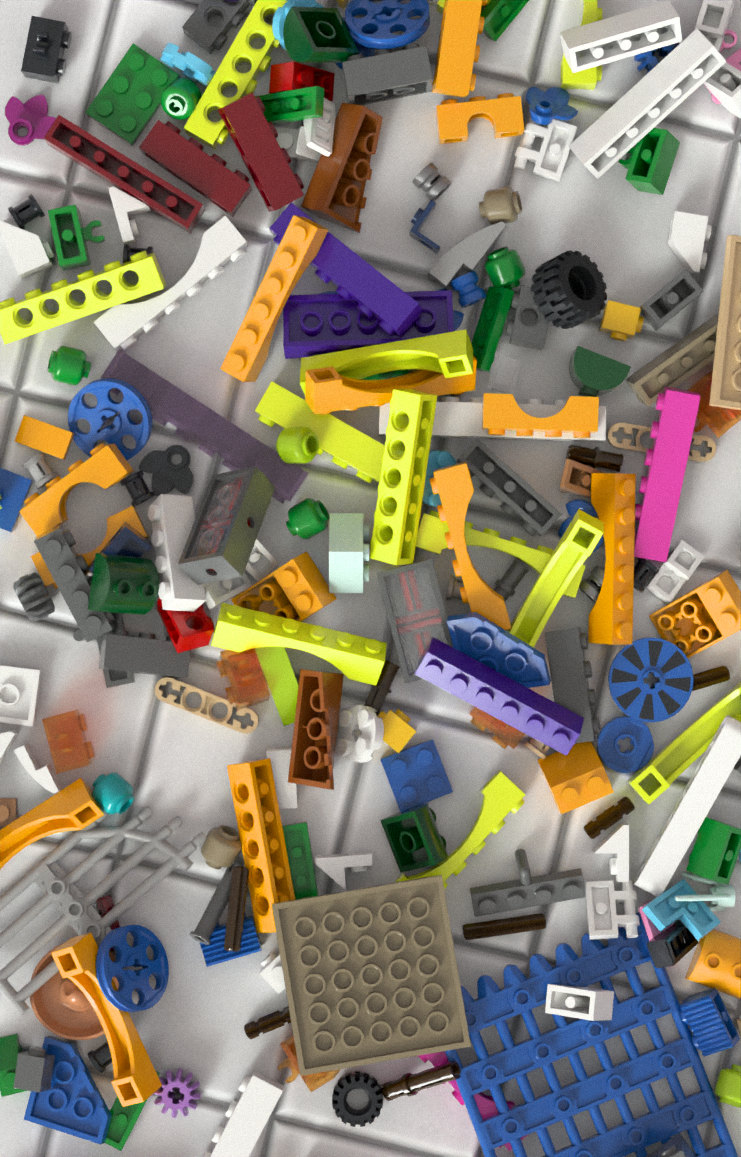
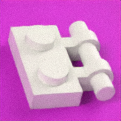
M530 116L529 122L525 123L524 126L525 134L521 147H517L515 153L517 159L514 167L519 170H525L527 161H532L536 163L533 174L559 182L570 151L569 145L573 142L577 126L553 119L552 123L548 124L547 128L539 126L540 124L535 123ZM535 137L543 138L539 152L531 150Z
M613 880L585 882L589 940L618 938V927L626 928L627 938L638 937L637 927L640 925L635 910L637 892L633 890V882H622V891H614ZM616 903L624 904L625 915L616 914Z

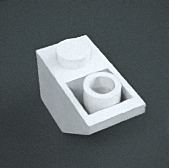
M675 211L671 216L667 244L691 276H696L700 269H705L707 253L703 252L704 241L709 242L712 225H707L708 216Z

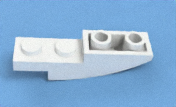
M703 0L695 29L697 28L719 53L736 0Z

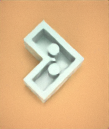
M330 513L329 593H363V582H369V565H363V561H369V544H363V542H369V525H364V513Z

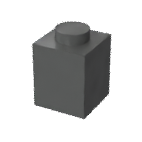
M29 1047L28 1051L18 1053L13 1088L39 1093L51 1089L55 1055L47 1054L46 1049L40 1047Z

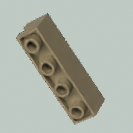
M718 314L625 379L640 403H644L648 407L656 402L658 393H663L664 386L676 388L714 360Z

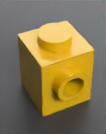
M608 300L604 308L599 331L609 333L611 339L626 342L627 338L632 339L635 336V332H641L644 320L643 316H639L641 308Z
M389 709L387 713L382 710L377 715L378 718L382 719L384 725L383 741L399 753L417 732L408 724L411 719L400 709H397L396 712Z

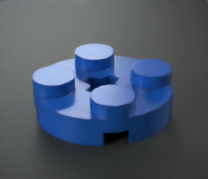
M616 717L602 727L600 734H598L597 753L603 763L616 772L630 773L639 770L647 765L653 755L654 742L649 728L643 722L631 717ZM629 737L631 738L630 744L633 745L631 751L626 749L624 753L620 752L621 746L618 744V741Z

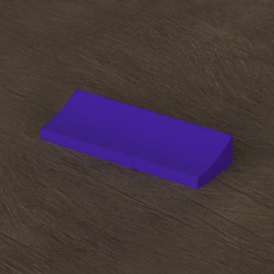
M452 290L405 292L419 303L423 312L402 337L395 332L391 335L378 325L380 322L378 318L373 314L369 318L357 308L359 303L353 298H350L348 301L340 294L290 295L283 308L285 359L303 358L454 332Z

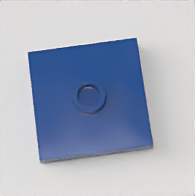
M0 468V495L2 497L0 499V505L2 506V509H0V528L12 533L20 515L19 511L24 505L33 480Z

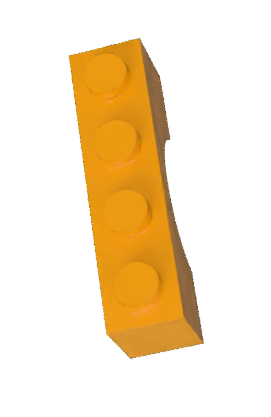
M484 393L482 430H488V435L497 436L505 435V431H517L516 436H534V432H545V437H562V432L573 433V438H591V433L595 434L598 431L599 397L570 396L559 413L547 418H537L522 411L517 405L513 394Z
M101 443L89 452L92 457L85 462L81 459L68 468L70 472L62 479L60 476H57L45 485L48 490L41 495L36 492L24 501L26 506L19 512L37 536L68 520L66 512L67 499L72 489L79 483L90 482L108 489L134 471L115 443L106 446L104 443Z
M134 506L107 518V532L103 542L93 551L82 554L88 567L94 560L96 553H99L125 522L146 539L150 537ZM40 552L32 555L31 558L45 586H54L55 589H58Z

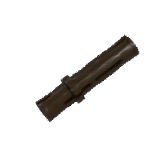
M451 1061L416 1074H404L397 1080L384 1083L382 1085L384 1087L382 1088V1094L387 1101L406 1095L414 1096L423 1089L459 1079L461 1077L459 1075L461 1074L460 1066L456 1061Z

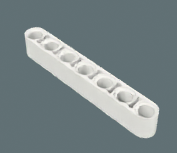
M729 715L722 721L633 881V884L656 897L664 892L741 756L740 721Z

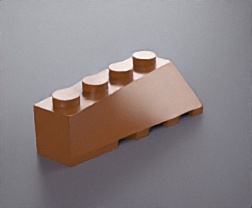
M342 102L334 124L332 154L329 157L321 154L301 204L302 208L319 218L360 233L362 223L358 222L361 208L365 209L367 197H363L366 180L371 179L372 169H370L371 155L376 154L383 117L365 106Z
M300 669L288 775L289 783L334 790L333 766L344 674Z

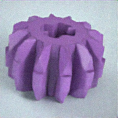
M178 1068L176 1076H174L170 1069L166 1071L167 1079L159 1076L162 1086L154 1093L160 1095L155 1099V1105L165 1104L161 1110L163 1114L167 1113L169 1108L172 1109V1118L177 1117L178 1110L181 1111L183 1116H187L189 1113L188 1107L194 1110L197 1108L198 1104L193 1099L201 1098V1092L195 1091L200 1086V1082L194 1081L190 1083L193 1077L192 1072H189L186 1077H182V1068ZM175 1087L180 1088V1093H182L178 1099L175 1098L173 1093Z

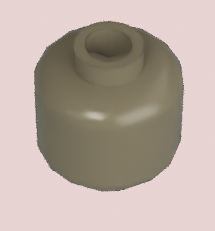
M509 186L486 191L483 201L479 202L481 217L483 219L487 218L491 225L499 222L507 224L516 221L518 214L522 213V203L518 191L514 192Z
M225 825L211 829L201 847V854L206 859V864L214 869L231 867L241 851L239 833Z

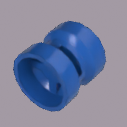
M476 271L464 274L450 282L453 291L460 292L458 294V302L461 308L469 307L487 297L484 289L476 285L479 280Z

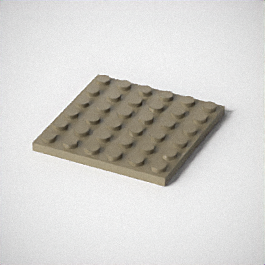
M442 875L272 903L300 1076L471 1047Z

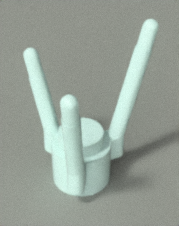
M686 872L681 874L683 878L714 885V887H710L709 894L678 895L675 897L676 901H709L710 904H714L708 906L711 911H725V907H734V885H725L724 883L712 881L696 874Z

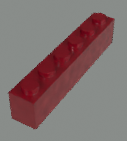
M61 115L57 116L44 137L46 143L53 149L119 190L145 203L151 210L190 234L205 212L202 203Z

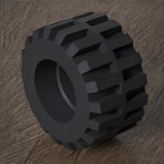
M566 251L541 264L535 270L536 274L532 276L534 284L531 285V291L534 292V303H537V309L545 315L544 318L548 322L552 321L553 326H561L562 329L573 328L599 315L606 305L604 301L607 300V293L605 292L607 286L602 279L604 276L597 269V264L591 262L590 257L586 254L582 256L579 251Z

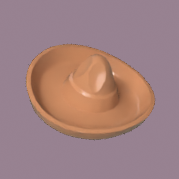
M62 944L51 949L39 961L33 971L31 980L54 961L51 952ZM109 951L110 960L115 962L116 957ZM60 971L30 996L31 1006L36 1017L52 1033L71 1040H88L105 1034L89 1000L68 977L63 979ZM114 976L113 980L118 989L119 982L118 979Z

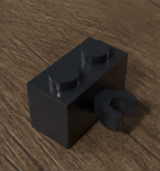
M37 16L31 17L21 68L24 77L58 84L59 76H64L66 59H63L65 48L69 49L72 36L65 22Z

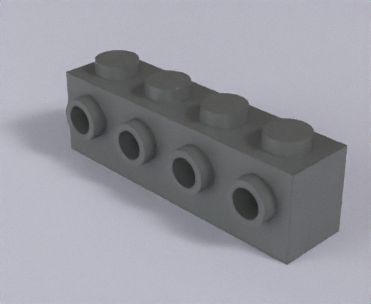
M478 438L457 460L458 463L467 461L471 478L475 477L481 483L479 489L489 498L495 495L502 502L500 505L501 509L510 517L516 514L523 521L521 526L530 535L534 536L537 533L539 536H542L561 516L557 509Z
M61 524L37 536L34 543L86 642L113 630L114 624L112 621L116 620L113 613L88 610L92 583L86 572L89 570V567L83 555H77L73 547L76 545V542L70 530H64Z
M581 627L545 632L554 702L584 718L580 736L575 743L595 741L596 734H600L599 718L593 717L592 706H596L595 690L589 689L588 678L592 677V668L590 661H585L584 650L588 649L586 632L581 633Z

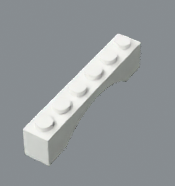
M224 216L203 233L201 246L194 263L185 276L172 288L144 302L113 306L94 321V324L117 351L121 349L124 351L128 350L137 342L135 337L143 331L145 333L150 332L159 324L157 320L165 313L168 316L174 313L181 306L179 302L187 295L191 298L203 288L201 284L209 277L211 280H214L225 270L223 268L225 264L230 260L236 262L246 254L247 241L229 219Z

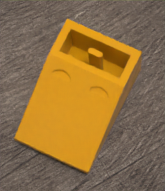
M306 551L231 599V601L239 607L302 622L337 598L334 593H329V585Z
M725 570L650 614L649 617L662 639L676 645L687 658H690L741 630V591L729 571Z

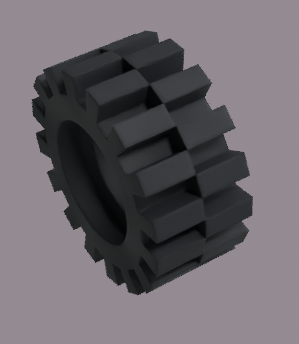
M355 1072L352 1075L348 1073L343 1079L340 1078L338 1084L334 1087L332 1095V1106L336 1116L340 1117L343 1123H350L352 1127H355V1125L363 1127L365 1123L369 1122L371 1124L374 1122V1118H378L383 1107L382 1088L378 1085L377 1080L374 1077H369L367 1073L360 1074V1072ZM362 1089L367 1093L369 1101L363 1109L356 1110L348 1105L346 1098L351 1090Z

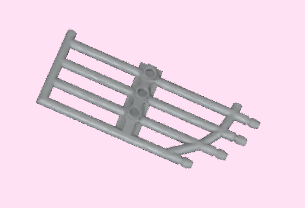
M148 806L142 808L137 815H134L123 826L97 827L98 823L103 822L109 815L102 809L104 813L102 817L82 830L74 831L0 896L1 911L34 881L45 893L0 933V948L51 903L63 915L0 970V990L19 1014L23 1015L30 1009L25 1000L54 976L59 969L55 961L51 962L18 992L7 980L12 974L69 924L79 936L91 932L99 948L104 937L112 931L109 926L178 865L186 871L194 864L188 857L198 846H201L206 841L207 836L200 832L193 837L192 841H189L178 850L168 843L166 839L173 834L174 830L176 831L182 825L183 821L179 816L173 818L168 822V825H165L156 834L136 829L142 824V821L147 820L153 813ZM108 838L70 873L66 874L58 865L57 861L82 839ZM125 838L144 843L85 896L74 884ZM158 848L170 857L104 917H101L92 906L96 900L154 849Z

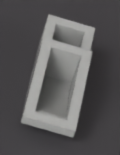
M499 222L490 225L460 241L437 261L428 272V277L446 289L462 267L468 272L474 271L503 233L506 224Z

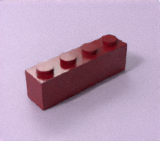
M252 92L218 109L268 211H276L304 196L301 190L304 188L302 180L297 173L293 174L289 163H291L289 154L285 148H280L276 140L278 137L277 130L272 122H267L263 114L265 107L258 96L255 97Z
M158 120L139 146L141 153L233 217L252 191L251 185L248 183L250 179L239 170L233 173L226 168L227 162L213 153L212 156L206 154L202 151L204 146L192 137L186 140L179 135L181 130L171 122L167 121L164 124Z

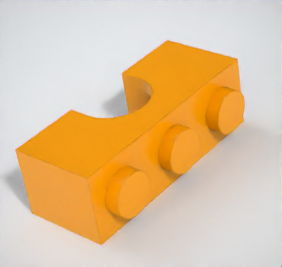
M513 93L499 94L497 99L486 100L485 96H476L469 98V102L458 103L457 99L442 101L441 105H436L439 145L467 142V126L476 118L487 119L492 124L495 138L522 136L524 133L521 96L514 97Z

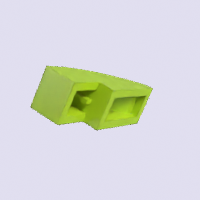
M286 647L255 648L283 725L286 726L294 723L299 683Z

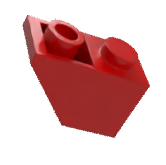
M295 61L271 65L269 93L319 86L324 88V98L331 102L333 101L335 73Z

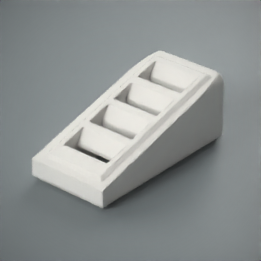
M324 98L323 117L305 119L303 123L307 146L329 157L332 154L335 104Z

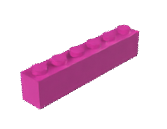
M664 386L663 393H658L655 409L659 410L658 420L652 421L650 437L654 438L652 449L647 448L644 465L648 466L646 477L641 476L638 492L643 493L641 504L636 503L635 521L637 523L634 537V557L667 562L701 397L698 392Z

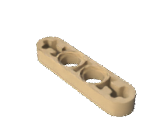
M616 423L608 429L607 441L612 447L617 449L646 453L647 448L640 444V436L645 432L650 433L651 427ZM622 428L623 434L633 435L632 429L637 430L634 438L635 446H630L632 441L630 439H623L621 443H617V438L612 437V433ZM693 434L691 445L700 446L702 442H706V447L710 448V453H706L704 457H701L699 451L690 450L688 460L706 462L712 459L716 453L715 442L709 437Z
M172 677L161 678L155 685V695L159 700L245 734L251 733L258 726L259 718L254 710ZM171 682L173 683L172 688L179 692L181 691V686L186 687V690L181 695V704L175 702L178 696L174 694L164 697V691L160 689V686ZM190 692L200 694L202 702L199 707L191 708L187 705L186 696ZM222 702L228 707L226 717L220 719L212 714V707L215 703ZM233 707L239 709L236 712L237 715L245 716L246 713L251 714L250 719L254 721L253 726L248 725L246 729L242 728V722L233 719V724L228 723L227 721L233 713Z

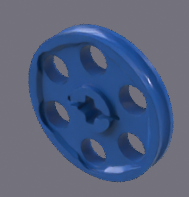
M352 0L345 11L346 27L352 39L363 46L375 49H392L408 45L419 39L430 25V9L427 0H408L411 2L407 4L399 3L404 0H383L380 3H372L374 0ZM356 15H365L363 18H354ZM413 16H421L419 19H410ZM369 30L376 31V32L373 33V34H365V33H364V32L369 31ZM396 31H403V32H404L403 34H400V35H394V34H392L393 32H396Z
M104 378L87 384L74 396L68 411L69 431L75 433L73 440L76 445L89 457H92L89 452L97 447V441L105 440L108 444L115 443L125 459L129 460L147 444L152 432V414L147 401L135 387L122 380ZM112 388H118L122 391L124 396L122 402H116L111 398L110 391ZM86 393H92L96 396V407H90L85 403L84 396ZM137 409L142 413L143 420L141 423H135L131 420L130 410ZM118 411H120V414L116 418H114L115 420L113 421V424L109 426L107 425L102 431H100V428L105 424L107 418H109L110 416H114ZM79 419H85L90 423V432L84 433L79 429ZM124 435H130L135 439L136 446L134 449H129L123 444Z
M140 925L118 927L110 931L102 940L96 956V976L105 998L114 1007L125 1012L147 1010L157 1004L162 998L169 977L168 959L160 940L146 927ZM128 932L131 933L134 939L132 947L128 945L126 940ZM148 946L153 950L152 960H149L146 954ZM111 947L116 952L115 962H112L109 957ZM134 966L142 967L143 969L132 971L131 969L123 970L122 968ZM151 974L156 979V986L154 989L149 984V977ZM114 976L119 982L117 991L113 989L111 983ZM133 990H136L139 995L137 1004L132 1000Z

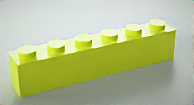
M271 381L255 409V412L260 415L258 418L260 422L271 428L274 424L283 429L288 427H308L319 439L318 455L321 456L323 452L333 457L331 462L345 470L347 466L354 468L358 471L356 476L368 483H371L372 479L378 483L380 482L385 445L330 414H314L304 399Z

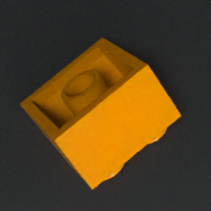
M591 741L574 744L567 756L557 751L547 755L545 759L540 758L537 760L558 811L561 814L614 793Z

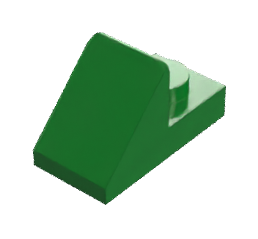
M17 1033L0 1037V1092L2 1097L28 1091L13 1088L18 1053H22Z

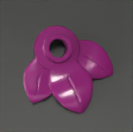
M44 95L32 97L24 104L14 96L7 102L5 116L10 123L8 134L15 144L25 146L32 143L34 139L44 140L45 135L56 119L47 116L48 104ZM24 127L28 129V132L25 136L18 135V130L20 128Z

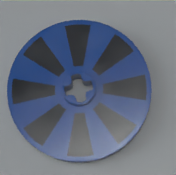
M641 638L632 641V644H627L617 653L609 669L608 685L612 699L626 715L642 722H660L673 717L686 705L693 689V671L686 655L673 643L660 638ZM649 672H652L653 676L658 677V682H654L652 688H649V684L643 682L644 678L648 677Z

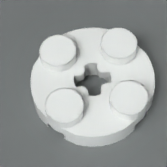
M356 705L348 711L344 710L340 713L338 742L336 744V751L339 755L344 756L349 761L365 763L373 758L370 755L374 750L380 749L383 742L384 725L382 719L376 716L375 712L377 711L374 708Z

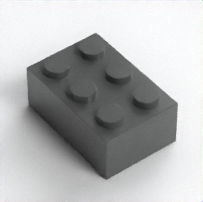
M409 44L404 46L401 51L392 52L391 49H384L375 52V56L364 58V55H353L348 57L347 61L342 62L343 79L349 104L367 105L432 92L433 77L427 46L420 47L419 44Z

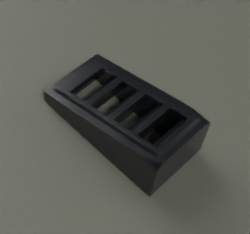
M680 920L652 938L647 943V947L656 968L674 966L698 944V940Z

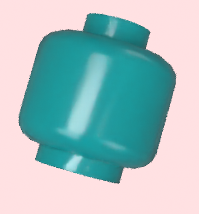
M116 772L108 775L101 774L92 785L94 788L93 798L108 814H122L134 801L133 787Z

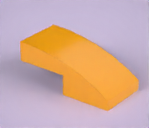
M24 415L15 442L65 460L75 433Z

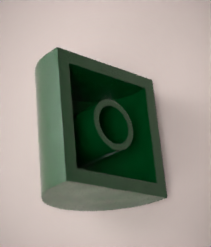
M291 7L284 22L283 39L287 53L292 60L296 62L342 63L347 61L348 57L359 54L338 8Z
M577 346L573 351L569 362L570 377L576 387L580 389L578 395L585 397H597L598 395H604L613 391L625 380L631 368L629 365Z
M96 553L88 610L145 615L150 612L155 605L159 592V575L155 564L147 558Z
M428 803L398 812L380 820L400 873L436 865L448 858L445 850L446 840L439 834L435 823L436 814L429 808Z

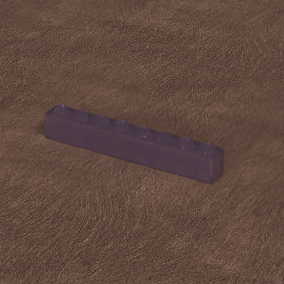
M120 349L100 377L102 379L113 378L122 380L135 387L143 395L151 412H153L152 419L164 427L167 423H170L177 428L174 433L187 442L193 438L200 443L198 449L210 457H213L214 454L219 455L224 459L221 464L231 471L257 466L275 486L272 497L282 504L285 499L290 503L309 476L308 472L296 464L285 463L276 451ZM118 388L111 389V392L117 396L122 392Z

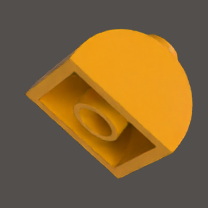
M713 929L699 940L685 979L711 989L716 988L719 992L741 999V939Z

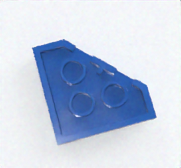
M477 612L448 616L447 625L453 648L527 688L550 685L551 678L545 654Z
M46 1036L42 1048L46 1049L47 1054L55 1055L51 1089L41 1093L31 1091L24 1120L100 1145L104 1144L112 1114L76 1045L52 1036Z

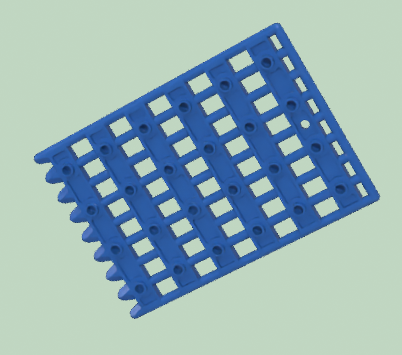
M640 912L636 913L639 916L640 925L637 927L638 937L627 938L624 927H618V938L608 939V945L604 946L599 939L589 940V933H585L581 939L582 956L580 957L577 956L568 944L560 943L555 950L556 966L553 968L543 955L533 954L529 961L530 977L528 978L524 976L516 965L508 964L503 971L504 988L500 989L490 976L481 975L477 981L478 998L473 999L468 991L461 986L468 1033L478 1060L462 1066L456 1049L445 1051L448 1062L456 1061L460 1066L461 1074L459 1075L461 1077L456 1080L485 1157H497L494 1148L509 1142L515 1157H527L521 1137L535 1131L545 1153L543 1157H623L635 1152L636 1157H645L648 1155L645 1147L659 1141L663 1145L671 1139V1136L685 1130L688 1133L696 1157H738L701 1058L693 1043L689 1027L682 1020L680 1004L665 967L656 968L647 947L649 938ZM651 960L660 985L644 991L635 966ZM625 971L634 996L618 1001L610 977ZM600 982L603 990L614 991L612 1020L591 1021L578 1018L567 1023L565 1016L552 1014L556 1028L542 1034L540 1033L532 1009L546 1003L548 984L587 987ZM671 1013L680 1038L665 1044L656 1019ZM521 1014L530 1038L514 1044L506 1019ZM495 1024L504 1049L488 1055L479 1030ZM646 1024L654 1049L639 1054L630 1030ZM620 1035L629 1059L613 1065L604 1041ZM594 1045L603 1070L587 1076L578 1052ZM568 1056L577 1081L561 1087L552 1062ZM692 1066L701 1090L685 1097L676 1072ZM542 1067L551 1091L535 1098L526 1073ZM666 1077L675 1101L659 1107L650 1083ZM516 1078L525 1102L509 1109L500 1084ZM640 1088L649 1112L633 1118L625 1094ZM490 1089L498 1113L482 1119L474 1095ZM614 1099L623 1123L608 1129L599 1105ZM589 1110L597 1134L582 1140L573 1115ZM712 1119L721 1143L705 1149L697 1125ZM562 1120L571 1145L556 1151L547 1126Z

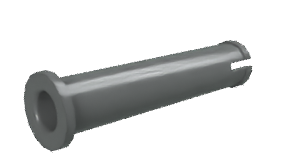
M235 861L231 867H227L195 931L190 932V936L196 941L210 945L211 941L209 939L229 902L232 869L238 866L244 867L242 864Z

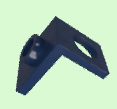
M431 200L425 210L419 208L412 218L411 223L414 226L410 230L409 236L438 254L440 246L419 232L436 207V202Z

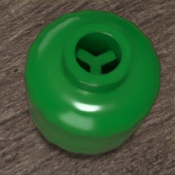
M177 78L173 80L161 95L162 109L173 119L183 120L189 118L201 99L200 89L190 79Z
M505 246L487 255L488 260L485 262L484 267L494 287H504L511 290L521 284L519 279L525 275V268L516 250H509L508 246Z
M60 346L57 351L52 350L47 372L51 373L53 380L56 382L76 386L81 382L82 377L88 378L91 362L86 361V353L83 350Z
M306 498L288 510L289 520L286 521V525L293 536L298 535L302 539L308 540L327 528V520L330 519V516L320 500L315 501L314 499Z

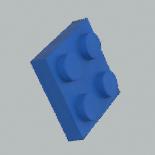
M433 739L380 759L400 812L453 792Z

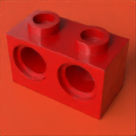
M158 599L156 609L177 653L209 645L212 633L214 632V623L210 616L207 617L203 604L194 612L163 610L162 599Z

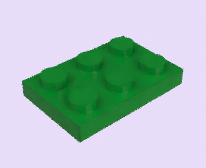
M133 43L85 113L133 146L161 106L163 91L170 82L180 78V75Z

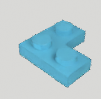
M682 879L642 909L660 932L680 919L697 940H700L721 923L703 901L675 900V897L678 895H697L685 879Z

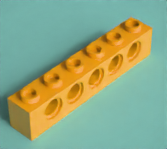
M270 758L227 765L244 864L249 869L248 887L257 933L276 932L272 903L295 899Z

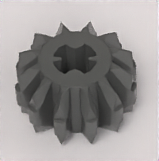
M35 572L29 575L26 574L14 582L13 588L30 620L34 622L42 620L55 611V605L39 574Z

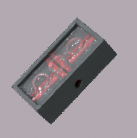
M257 466L212 475L178 565L198 585L243 576L275 490V486Z
M432 559L377 573L405 683L423 679L415 675V671L420 658L433 637L453 647L447 625V615Z

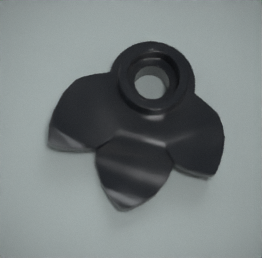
M172 445L165 451L154 450L148 453L139 464L140 470L153 474L151 485L155 496L167 494L174 487L181 493L186 494L193 484V474L189 468L191 456L188 450L181 445ZM173 455H181L182 461L180 464H173Z

